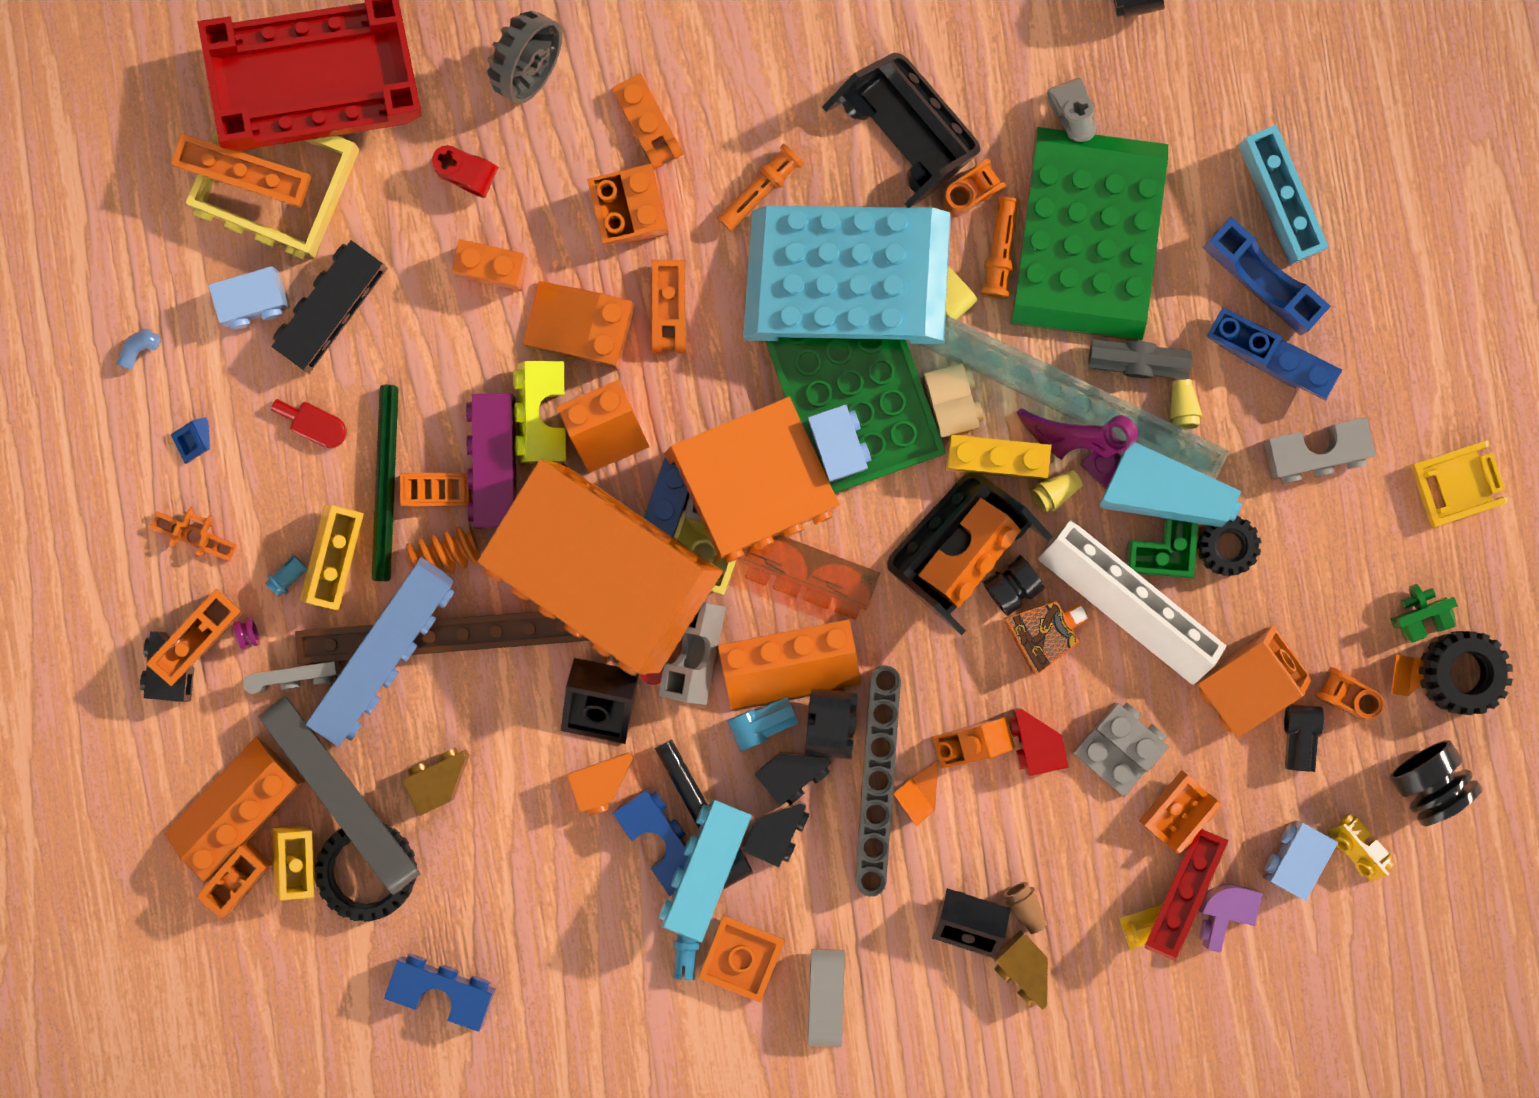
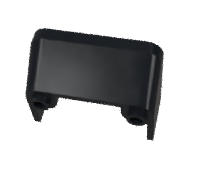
M892 53L855 72L822 106L825 112L842 104L845 112L853 119L867 120L871 117L911 163L912 167L907 172L908 184L915 194L904 203L907 208L914 206L931 195L980 152V145L974 135L915 66L900 53Z
M977 472L964 475L893 551L887 562L888 570L960 635H963L966 630L950 615L956 609V606L933 591L918 575L938 550L949 556H957L969 547L971 535L960 523L980 498L984 499L1013 520L1021 530L1015 540L1021 538L1029 528L1047 541L1053 537L1023 504Z

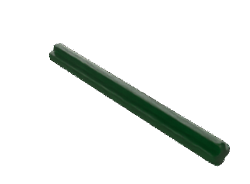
M388 384L381 385L379 390L372 580L387 582L391 579L399 393L397 386Z

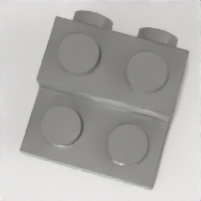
M1127 702L1123 707L1119 703H1114L1072 752L1124 797L1145 772H1149L1169 748L1163 742L1167 736L1153 724L1149 728L1144 726L1138 720L1142 715Z

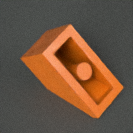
M632 751L567 774L580 813L588 810L591 816L609 809L607 803L614 800L634 759Z

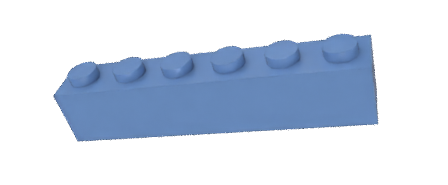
M420 557L305 725L338 747L345 738L351 741L362 726V724L357 722L362 713L365 712L369 715L379 702L380 698L376 696V693L382 685L388 689L399 673L394 669L400 659L407 662L416 649L417 645L413 643V640L419 632L425 635L436 620V618L431 616L438 605L444 608L453 596L454 591L450 587L454 582V578Z

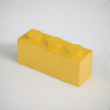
M951 434L948 439L945 470L1045 480L1049 474L1051 445Z
M324 505L299 599L300 602L339 611L364 513L334 505Z

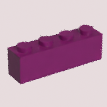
M512 393L472 394V402L466 403L467 422H472V435H467L466 441L467 455H472L473 468L467 469L468 488H473V502H468L467 515L468 521H473V527L477 529L498 528L517 497L516 455L514 452L516 422L513 416L515 396Z

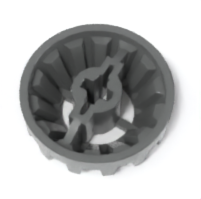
M535 11L520 13L519 16L512 17L510 19V26L502 27V36L499 42H493L495 47L494 54L488 57L490 68L487 70V74L493 90L518 104L525 103L533 98L544 86L556 65L562 45V29L559 23Z

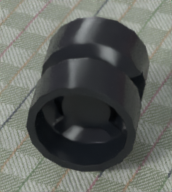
M1020 554L1005 565L1004 573L996 571L982 582L989 595L1006 616H1009L1023 605V598L1032 599L1045 589L1036 572Z

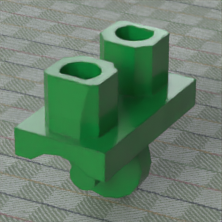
M1417 584L1409 586L1410 597L1402 599L1401 604L1404 609L1415 606L1416 609L1390 618L1393 628H1400L1406 641L1414 643L1428 637L1421 621L1426 618H1432L1437 632L1457 626L1452 608L1458 605L1455 597L1449 599L1444 597L1427 604V600L1436 597L1433 588L1422 591Z

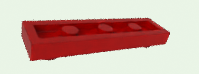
M1203 829L1194 837L1147 938L1145 949L1172 961H1177L1228 845L1227 839Z

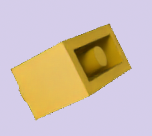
M306 825L272 827L274 894L280 901L314 898L312 831Z

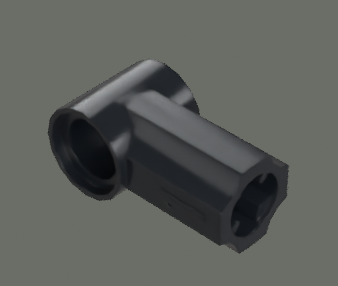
M1293 704L1286 707L1284 715V731L1287 734L1285 769L1315 772L1318 737L1322 734L1324 724L1322 707Z

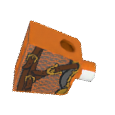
M1057 601L1049 602L1003 619L1034 675L1044 671L1077 645L1079 641L1073 629L1089 621L1080 604L1063 612Z

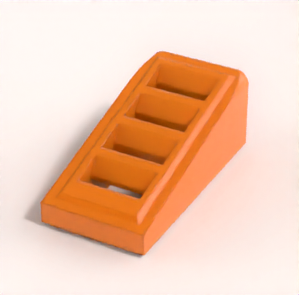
M400 473V505L402 507L468 506V502H470L467 473ZM439 480H445V499H439ZM453 480H459V499H453ZM412 481H417L418 499H412ZM425 481H431V499H426Z

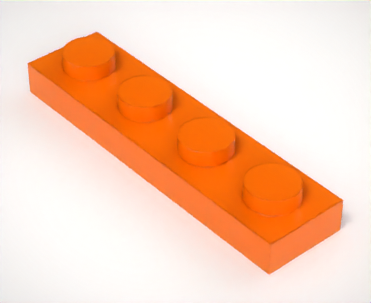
M183 133L180 135L171 165L175 168L302 208L312 177L310 174L236 150L220 148V145Z

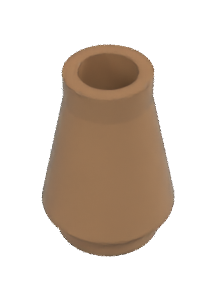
M1021 882L1005 892L1004 897L1007 900L1005 905L1011 908L1013 914L1026 926L1030 934H1035L1047 926L1034 887H1029L1027 882Z

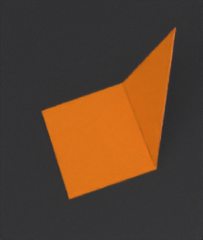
M1396 654L1391 694L1411 695L1421 685L1420 681L1424 680V675L1419 674V667H1424L1425 661H1422L1421 658Z
M939 759L912 777L893 793L916 826L935 811Z

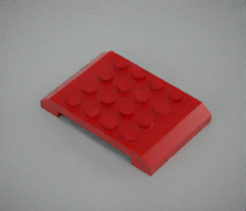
M365 0V3L233 23L231 16L197 21L220 148L242 151L401 126L422 116L399 0Z

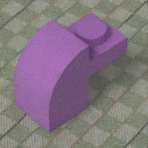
M1233 884L1220 885L1208 891L1199 909L1201 913L1209 915L1208 920H1203L1200 929V939L1203 940L1202 945L1208 950L1221 953L1229 920L1255 926L1263 893L1255 889Z

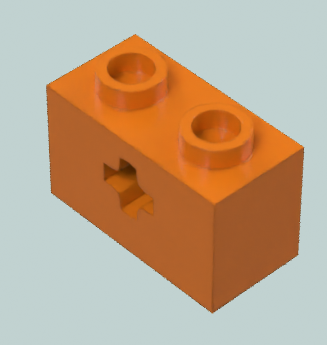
M247 842L240 845L196 898L222 919L234 911L270 869L273 862L251 843Z

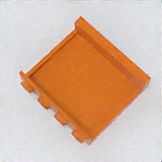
M790 397L670 446L664 453L669 465L676 464L717 553L712 558L714 563L721 559H725L726 563L735 561L745 556L743 550L754 546L756 551L774 543L772 537L784 533L785 538L804 530L802 524L813 520L814 525L820 524L832 518L831 511L840 506Z

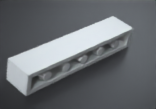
M1071 519L1053 537L1038 558L1041 563L1192 685L1216 665L1227 646Z

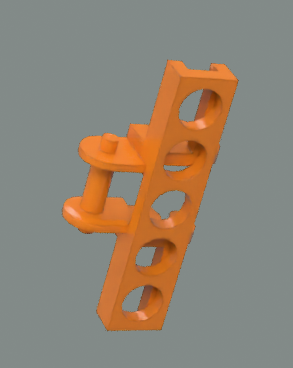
M190 507L187 512L184 511L183 516L185 517L182 522L161 512H155V518L149 528L172 537L173 539L170 540L169 545L174 547L180 540L199 548L195 553L197 557H201L205 551L224 560L231 561L237 544L208 533L209 527L214 525L212 522L213 516L209 515L206 519L194 514V508ZM160 518L169 521V527L166 530L158 527ZM190 520L202 524V529L189 525ZM192 530H196L200 534L199 540L195 543L190 542L188 539V534ZM209 539L215 540V545L211 549L206 547ZM220 544L230 547V552L227 555L218 551Z

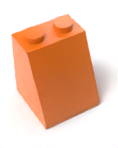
M619 379L557 406L567 432L589 473L650 447L626 390Z
M1272 625L1207 672L1201 678L1198 685L1203 700L1208 705L1213 704L1220 714L1219 720L1228 732L1232 731L1239 738L1302 698L1312 677L1274 625Z

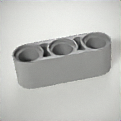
M811 949L808 1046L841 1047L845 950Z

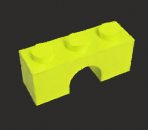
M523 361L517 364V369L513 371V387L518 389V402L514 404L513 416L514 421L519 422V436H515L514 439L515 455L519 456V464L538 463L540 459L558 463L565 462V428L549 427L541 420L539 415V406L544 398H557L565 395L564 361Z

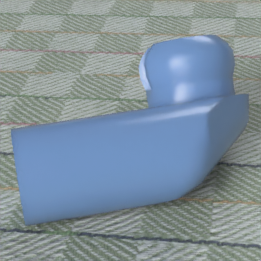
M142 329L129 336L124 342L116 364L132 370L138 353L145 348L152 351L156 350L160 344V336L152 333L150 329Z

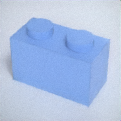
M273 266L208 285L219 323L225 327L230 326L231 330L245 328L251 325L249 320L262 317L263 320L278 318L282 316L281 311L290 309L280 273Z
M843 405L808 417V423L829 483L868 469L866 462L871 461V456L866 442L859 443L856 431L860 430L861 427L855 410L849 412L847 405Z
M1296 820L1293 825L1289 824L1284 830L1280 839L1283 844L1277 854L1273 853L1268 859L1264 871L1267 872L1264 878L1306 901L1338 842Z

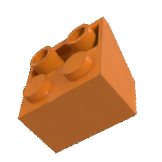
M652 163L587 179L603 245L639 242L669 234Z

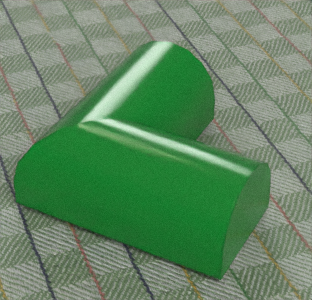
M1164 518L1162 542L1129 540L1125 564L1136 573L1142 575L1194 578L1198 524Z

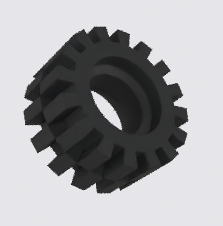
M1239 516L1234 521L1228 520L1223 527L1205 525V529L1198 536L1200 537V542H1197V548L1200 549L1199 558L1205 562L1203 565L1207 569L1213 570V573L1222 574L1223 576L1239 575L1248 571L1249 567L1255 565L1258 561L1256 557L1261 553V549H1259L1261 538H1258L1256 535L1257 529L1250 525L1251 522L1247 519L1243 520ZM1233 533L1240 539L1241 551L1235 558L1227 559L1219 554L1217 541L1221 535Z

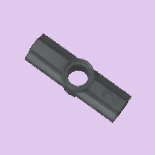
M1092 339L1088 357L1089 369L1123 372V375L1135 378H1153V376L1189 379L1192 364V351L1156 347L1154 343L1143 341L1120 343Z

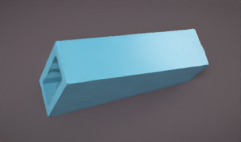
M1135 442L1123 452L1099 506L1104 509L1223 527L1228 520L1234 521L1242 506V503L1237 501L1242 491Z

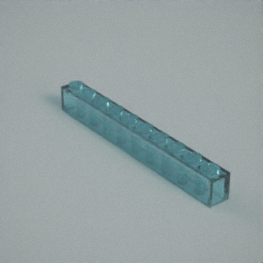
M947 315L945 319L944 344H919L958 364L963 363L964 367L1085 425L1104 426L1115 416H1127L1137 426L1138 439L1136 443L1214 479L1217 478L1229 453L1228 450ZM1113 427V433L1116 438L1126 441L1124 431L1118 427Z

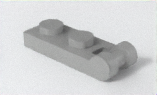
M340 661L250 674L245 677L243 687L246 692L257 694L265 692L269 685L279 683L280 689L284 690L301 687L300 680L313 678L314 685L334 682L333 675L341 673Z

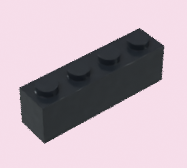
M352 240L347 245L342 244L337 249L332 258L335 262L327 272L323 270L313 282L315 289L308 298L303 297L299 300L293 309L294 317L288 325L282 324L273 336L275 342L271 347L309 374L388 269L382 262Z

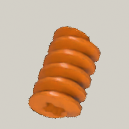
M470 524L469 533L467 534L460 526L456 527L455 538L447 530L444 531L443 542H440L435 535H431V546H427L422 539H419L418 550L416 551L409 543L406 544V551L412 569L420 557H422L443 571L444 566L449 573L455 572L456 562L462 569L468 567V557L477 565L479 564L477 561L481 556Z

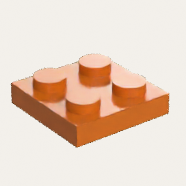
M723 914L698 978L761 1003L785 939Z

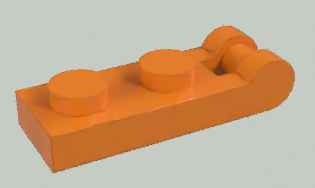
M641 73L612 87L619 105L648 160L652 163L654 170L663 166V161L671 157L676 159L684 155ZM663 138L667 145L655 150L652 143Z
M652 260V353H663V350H675V353H686L685 260ZM662 327H675V337H663Z

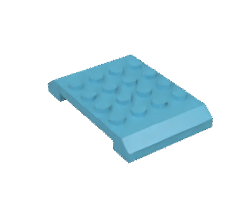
M764 206L752 210L743 338L745 341H778V337L910 340L911 344H944L951 227L950 212L933 207Z

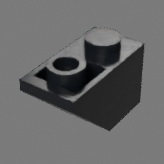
M150 631V638L147 637L145 639L143 649L147 662L170 638L166 632ZM192 665L173 686H170L147 666L146 671L142 672L140 678V689L144 691L143 698L177 702L191 701L195 668Z
M779 752L755 772V776L780 806L785 802L792 805L805 794L801 788L811 780L817 784L831 772L827 767L832 762L828 757Z
M799 801L757 817L742 851L777 867H780L782 860L789 862L796 844L791 842L796 830L802 832L809 817V813L805 812L806 803Z

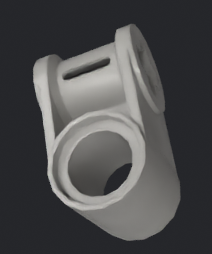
M1078 77L1047 89L1051 108L1055 116L1059 118L1068 137L1075 142H1085L1093 138L1097 130L1095 121L1092 118L1094 106L1082 80Z

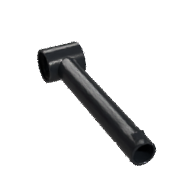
M671 739L655 748V751L696 823L703 804L707 806L708 804ZM740 847L723 889L753 874L752 868Z

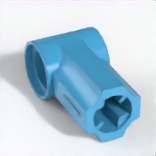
M787 697L768 704L757 711L753 709L727 721L740 752L768 740L767 737L799 723Z

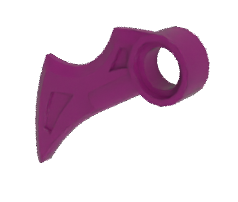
M1022 408L1016 412L1040 444L1051 445V453L1060 460L1075 449L1092 450L1107 458L1115 453L1126 451L1138 439L1136 424L1130 418L1123 415L1113 417L1104 426L1066 424L1048 420ZM1113 427H1118L1124 431L1126 441L1116 438L1113 433Z

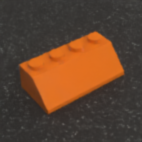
M850 619L718 645L731 710L774 702L786 697L789 699L809 695L811 689L835 690L861 684Z
M256 736L165 832V835L179 858L199 878L207 882L214 877L240 845L251 840L305 781Z

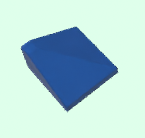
M206 417L192 420L171 434L185 464L210 450L209 422Z

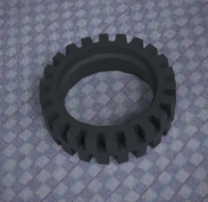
M384 824L417 868L414 851L408 845L407 839L403 838L395 828L392 829L389 825ZM339 829L324 843L317 856L318 861L315 865L317 878L315 882L321 891L319 894L322 900L325 899L328 903L327 906L331 910L337 911L338 915L343 918L348 917L353 921L368 922L390 915L407 900L413 890L416 878L396 894L392 895L390 893L381 901L365 904L351 900L342 893L336 884L334 875L338 854L344 846L352 842L343 829Z

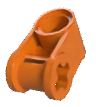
M989 158L974 166L964 176L948 186L942 198V206L945 211L950 212V215H964L982 202L984 203L1007 187L1006 183L1000 182L991 169ZM953 192L963 193L967 203L962 206L954 204L951 201L950 194Z
M1330 667L1328 670L1330 676L1322 691L1316 693V698L1361 719H1374L1380 716L1385 706L1384 699L1380 693L1358 682L1357 679L1347 673ZM1364 695H1369L1373 700V708L1368 713H1363L1359 708V700Z

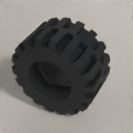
M1454 631L1451 634L1439 636V641L1431 642L1427 646L1430 649L1429 653H1423L1421 660L1425 661L1424 667H1419V674L1424 675V680L1420 681L1422 688L1428 690V693L1425 695L1429 700L1436 702L1435 706L1455 714H1483L1487 712L1488 708L1494 709L1500 705L1497 700L1499 698L1505 699L1508 695V692L1504 689L1505 686H1512L1513 679L1507 678L1508 672H1513L1512 664L1506 663V659L1510 656L1507 651H1501L1500 647L1502 644L1497 640H1491L1489 635L1477 633L1476 631ZM1463 653L1471 654L1480 666V679L1477 685L1466 693L1460 692L1454 686L1450 676L1454 660Z

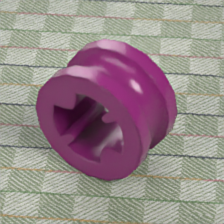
M252 617L246 618L244 623L240 621L234 622L236 639L242 650L248 649L249 644L254 646L260 645L259 633Z

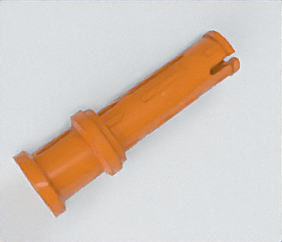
M782 144L780 146L781 151L768 164L763 163L760 166L759 172L761 174L717 217L730 232L774 188H782L784 186L783 181L797 167L801 168L804 165L802 160L787 145ZM787 160V163L779 171H777V169ZM767 180L768 182L763 187H761V185ZM756 191L757 193H756V194L749 200V202L737 213V210H738V209L746 202V200Z
M998 197L991 255L984 262V268L987 271L984 288L980 290V295L987 298L1009 299L1010 292L1007 291L1009 274L1014 270L1010 257L1019 200L1016 198Z

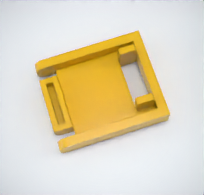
M1488 440L1410 465L1431 528L1509 503L1507 496L1498 497L1493 500L1491 495L1506 490L1493 452L1481 456L1477 454V450H1483L1490 446ZM1433 475L1444 503L1443 507L1437 509L1426 480L1427 477Z

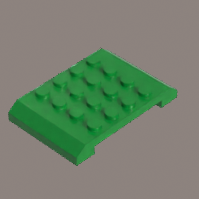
M1037 127L1017 286L1014 293L1010 324L1142 341L1149 311L1168 164V144L1103 135H1094L1093 138L1085 142H1075L1068 137L1065 130Z

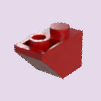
M1012 709L1014 717H1009V725L1012 737L1018 736L1021 749L1015 750L1019 769H1025L1026 774L1032 776L1069 768L1062 735L1023 709Z

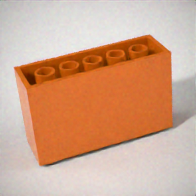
M543 459L538 461L477 561L486 568L484 573L500 583L503 580L512 586L511 592L525 601H528L529 598L539 605L537 608L539 612L551 619L559 618L566 623L564 626L565 630L578 638L585 636L593 642L591 647L595 651L606 657L612 655L620 661L618 666L634 676L637 673L646 675L648 673L661 672L723 572L565 464Z

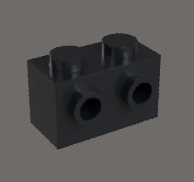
M947 888L938 907L932 939L996 959L1006 937L1011 908Z

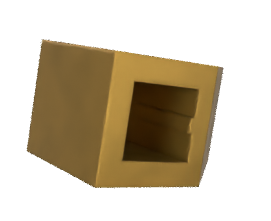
M455 747L438 755L440 762L428 767L425 761L408 770L410 776L402 781L419 816L454 800L470 756L467 749L458 753Z
M1020 930L1000 949L996 959L993 958L998 964L994 970L1007 983L1013 979L1021 989L1017 993L1030 1007L1036 1003L1043 1010L1047 1006L1048 957Z

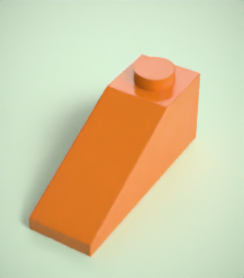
M215 589L146 665L170 686H173L244 611L219 589Z

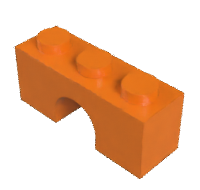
M982 498L978 500L960 523L971 535L969 547L957 556H949L938 550L918 575L933 591L958 608L972 595L976 586L993 569L996 561L1014 543L1016 536L1021 532L1020 528L1007 514Z

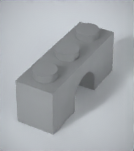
M1368 418L1328 426L1330 442L1323 454H1315L1306 447L1302 432L1264 440L1263 444L1271 480L1281 478L1283 484L1302 480L1301 473L1313 470L1315 477L1335 472L1334 466L1345 463L1347 470L1366 466V459L1376 456Z
M709 603L702 604L682 636V650L679 658L673 664L666 663L664 665L658 696L687 703L707 704L726 607Z

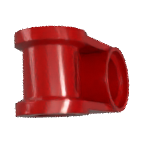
M449 145L439 147L432 156V164L438 177L459 186L473 195L486 198L499 167ZM452 157L455 166H448L445 170L441 161H448Z

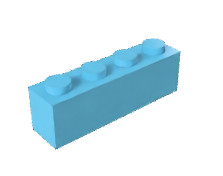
M1277 125L1245 137L1238 145L1289 266L1320 254L1329 248Z
M717 800L710 801L708 806L703 804L696 823L700 824L696 837L690 836L683 853L688 856L684 868H677L671 882V886L675 888L671 900L665 899L658 915V918L662 919L660 927L696 942H702L751 819V814Z

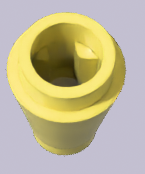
M1182 379L1172 382L1173 389L1169 421L1173 423L1175 430H1190L1199 427L1200 419L1203 418L1194 387L1192 386V380Z
M1071 470L1068 473L1037 483L1036 488L1031 490V495L1035 504L1043 513L1048 511L1054 512L1076 493L1078 489L1082 488L1083 484L1078 474Z

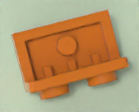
M1181 770L1141 817L1139 822L1177 854H1180L1192 843L1194 837L1203 826L1214 817L1215 812L1221 806V802Z

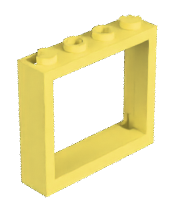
M216 129L211 143L220 145ZM339 136L305 140L341 155L306 242L207 203L215 180L197 175L186 204L195 209L193 215L203 220L212 222L215 217L225 221L223 227L242 235L243 231L247 230L256 234L254 240L267 246L273 247L276 242L286 246L285 252L292 256L304 259L306 254L315 258L360 149L354 142Z

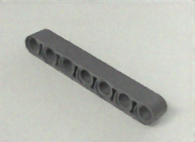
M887 665L875 668L869 679L855 872L856 885L859 891L869 897L881 894L885 889L887 881L901 678L898 671ZM882 671H890L894 676V684L887 690L880 689L876 684V677ZM880 704H886L892 710L891 718L885 723L877 722L873 715L874 709ZM881 737L887 739L890 746L889 751L883 756L873 754L871 751L872 742ZM875 771H882L887 776V783L881 789H874L869 785V776ZM875 804L881 805L885 810L884 817L878 822H872L866 817L867 809ZM870 838H877L882 842V850L876 855H869L864 851V844ZM867 872H876L880 876L879 884L870 889L864 887L861 883L862 876Z
M283 696L258 715L263 725L392 895L396 894L421 874L316 734L305 725L306 721L286 696Z

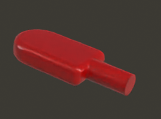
M275 399L272 404L271 411L292 420L290 426L292 432L322 447L336 448L346 439L347 429L341 419L308 402H303L299 409L279 399Z

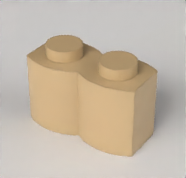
M963 363L923 374L933 417L941 438L980 428L979 421L984 420V415L980 402H974L970 389L975 388L971 369L965 370Z

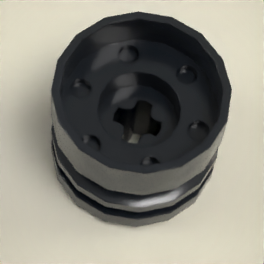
M1450 740L1438 742L1418 752L1397 767L1390 775V780L1401 796L1408 797L1419 794L1410 803L1409 808L1412 812H1420L1417 820L1424 827L1434 825L1458 814L1482 792V787L1478 781H1470L1473 777L1471 770L1465 769L1453 773L1462 763V757Z

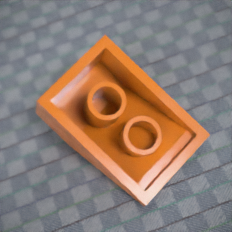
M539 281L522 345L618 370L635 305L633 301L611 295Z

